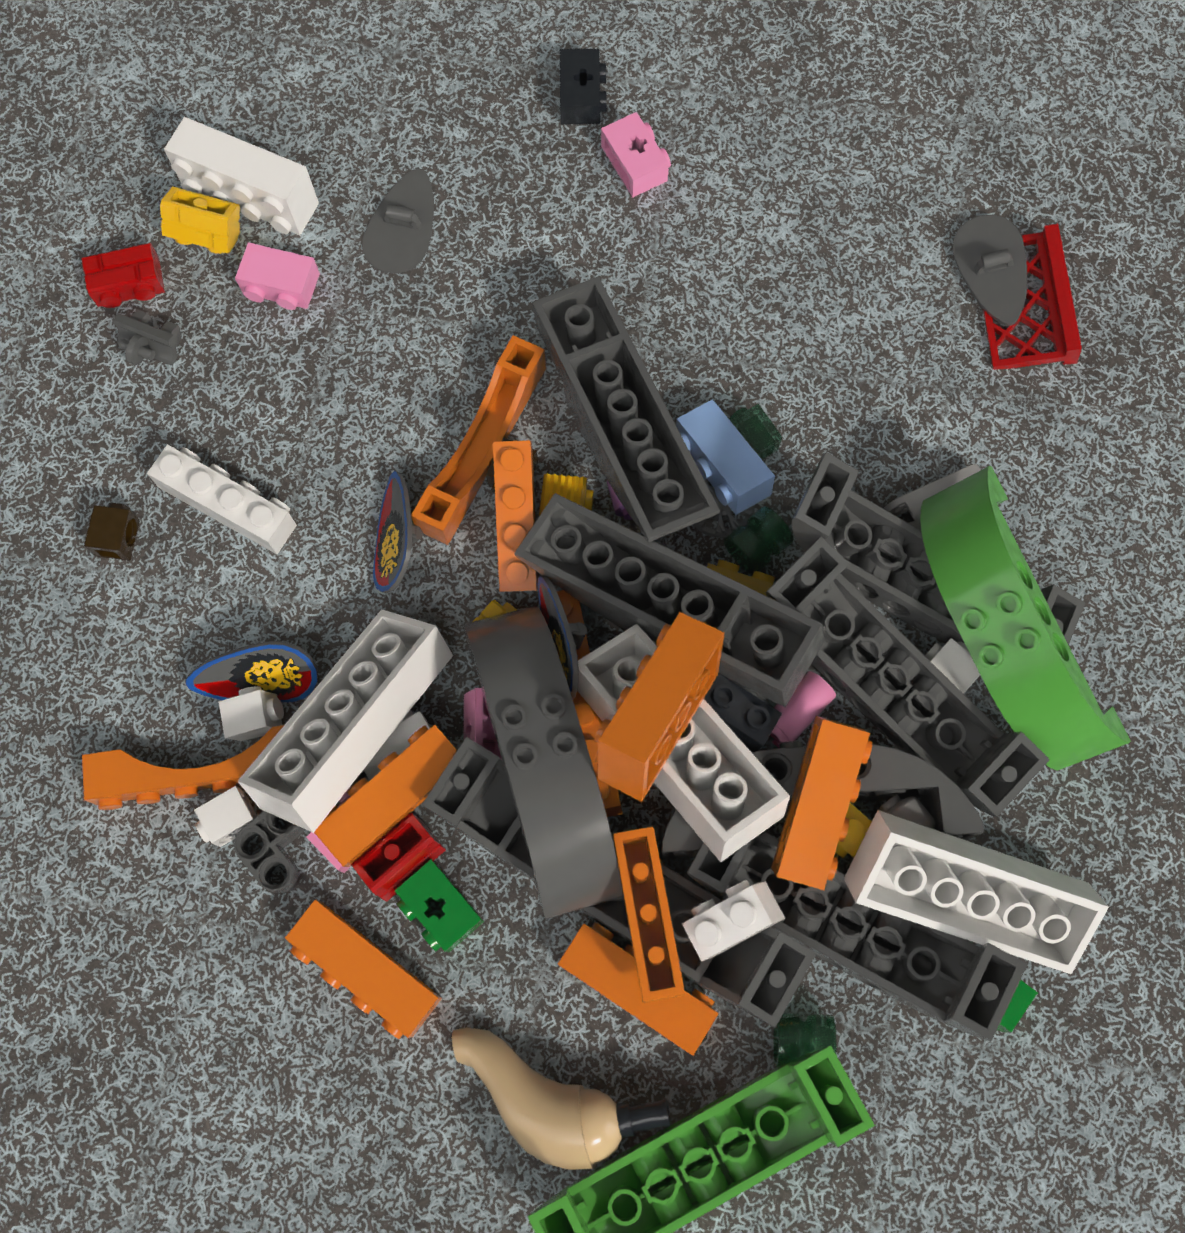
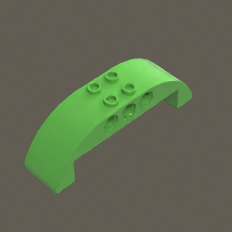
M988 466L923 500L920 523L924 547L941 596L991 697L1014 732H1022L1050 759L1046 765L1058 771L1126 745L1131 740L1113 706L1101 711L998 504L1008 500V497L992 466Z
M829 1045L796 1058L747 1082L627 1149L548 1199L528 1215V1219L535 1233H672L830 1142L839 1147L875 1125L832 1046Z

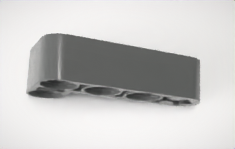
M364 770L360 773V775L356 778L352 785H355L358 781L365 778L366 773ZM263 811L236 834L233 842L234 850L264 889L278 894L288 893L298 883L299 870L284 851V848L306 831V829L292 824L289 828L280 830L278 826L279 817ZM261 836L263 839L261 851L255 855H250L248 852L249 842L252 838ZM284 865L287 870L286 879L281 884L274 885L271 881L272 871L277 866Z

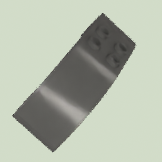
M825 452L792 518V530L801 549L805 553L822 536L849 563L841 574L868 601L947 643L952 638L956 642L964 643L933 576L921 530L853 492L851 488L859 470ZM1053 584L1040 590L1069 645L1085 602Z
M822 536L819 537L765 592L766 596L823 624L824 643L812 664L900 751L919 757L939 769L961 789L974 807L993 817H998L1050 759L1022 732L1003 733L841 574L849 563Z
M534 605L463 624L472 662H475L534 871V882L545 920L622 897L623 892L616 853L598 782L564 670L543 614Z
M801 741L783 742L779 744L780 749L752 753L766 769L773 770L778 775L779 780L777 782L790 795L787 806L790 805L806 751V747H803V742ZM872 745L867 763H861L857 779L861 781V786L855 802L889 800L897 794L901 799L915 796L922 798L923 805L934 817L936 822L934 830L966 841L984 833L983 821L973 804L961 789L939 769L919 757L898 749ZM677 810L667 826L659 850L660 860L694 858L703 845L702 839Z
M762 832L722 862L703 843L687 874L713 895L724 901L728 899L725 891L738 883L748 880L751 886L766 881L785 917L784 920L774 924L771 928L783 932L817 953L816 957L885 995L960 1031L987 1041L993 1040L1028 963L990 943L978 947L963 938L855 902L844 880L845 875L837 870L833 880H827L824 890L776 877L771 867L779 839L766 832Z

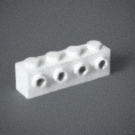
M168 444L147 472V475L160 489L273 553H279L297 526L289 514L290 508L285 503L274 497L270 501L259 496L260 491L253 485L243 480L240 484L229 479L230 474L215 464L207 467L200 463L201 459L199 456L187 448L182 447L179 451Z

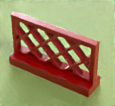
M1059 224L1045 225L1043 232L1022 235L1024 246L1036 245L1037 255L1030 263L1026 261L1027 275L1031 273L1042 280L1043 285L1036 294L1027 289L1026 298L1030 301L1023 308L1018 321L1004 330L993 323L992 317L983 309L993 370L1020 368L1061 361L1063 365L1077 364L1082 351ZM1034 304L1048 311V317L1042 325L1026 316ZM1019 322L1036 331L1027 343L1010 334ZM1049 324L1051 327V331L1047 329V326ZM995 332H996L998 335H1000V338H999L997 341H996ZM1042 335L1053 342L1055 352L1040 353L1031 346ZM1004 340L1021 349L1014 358L999 360L998 347Z

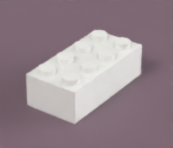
M184 117L164 148L172 164L171 167L176 172L181 182V187L184 190L239 204L240 211L246 218L254 222H258L259 219L269 222L275 230L282 234H288L290 231L301 235L319 204L306 166Z

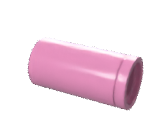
M808 671L786 707L778 703L774 707L782 713L770 734L774 739L772 743L778 748L780 743L795 741L815 720V716H819L836 698L835 691L818 674Z

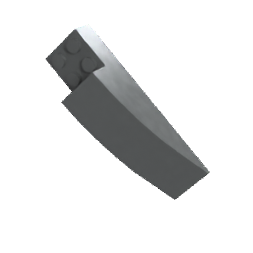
M599 276L533 301L536 327L563 381L567 406L607 481L646 540L651 542L719 514V507Z
M556 493L514 553L525 564L541 575L547 576L555 585L622 630L626 631L635 624H638L655 645L663 626L666 623L672 625L679 612L724 632L718 673L783 707H786L824 643L822 623L654 541L648 542L644 536Z

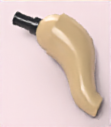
M466 1027L455 1029L452 1032V1046L456 1061L475 1070L490 1092L510 1134L527 1153L545 1164L568 1170L594 1169L597 1163L607 1160L618 1149L622 1138L633 1137L636 1131L671 1126L667 1099L631 1105L630 1102L616 1104L609 1095L597 1089H584L583 1085L562 1084L544 1077L533 1070L504 1040L489 1030Z

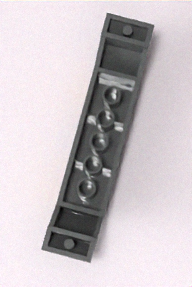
M466 737L422 805L492 855L534 881V871L503 761L494 753ZM661 864L681 974L775 1028L817 953L783 932L769 927L721 954L701 962L682 923L694 917L691 910L711 899L714 900L716 905L722 901ZM623 896L580 909V911L632 943Z

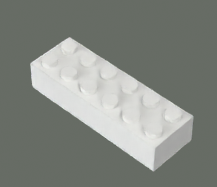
M381 609L238 780V783L261 810L308 831L315 832L453 657L437 626Z
M635 624L578 660L579 678L577 691L602 721L606 718L612 720L618 710L616 709V704L621 692L626 686L633 687L638 679L636 673L642 659L646 654L652 656L657 649L655 643L638 624ZM704 699L654 781L655 785L720 862L781 820L785 815L790 795Z
M877 810L844 877L855 902L981 945L990 943L1011 955L1072 974L1109 908L1093 887L1085 881Z

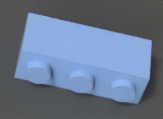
M713 399L677 418L676 427L703 479H708L712 484L715 494L722 505H728L734 514L737 515L772 495L775 475Z

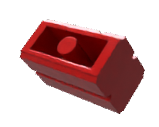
M151 243L82 258L86 289L97 307L116 308L123 301L132 299L147 301L153 299L156 294L165 292L159 256Z
M411 812L399 822L397 828L393 827L351 865L372 893L388 902L397 894L395 890L429 860H436L446 849L426 824Z

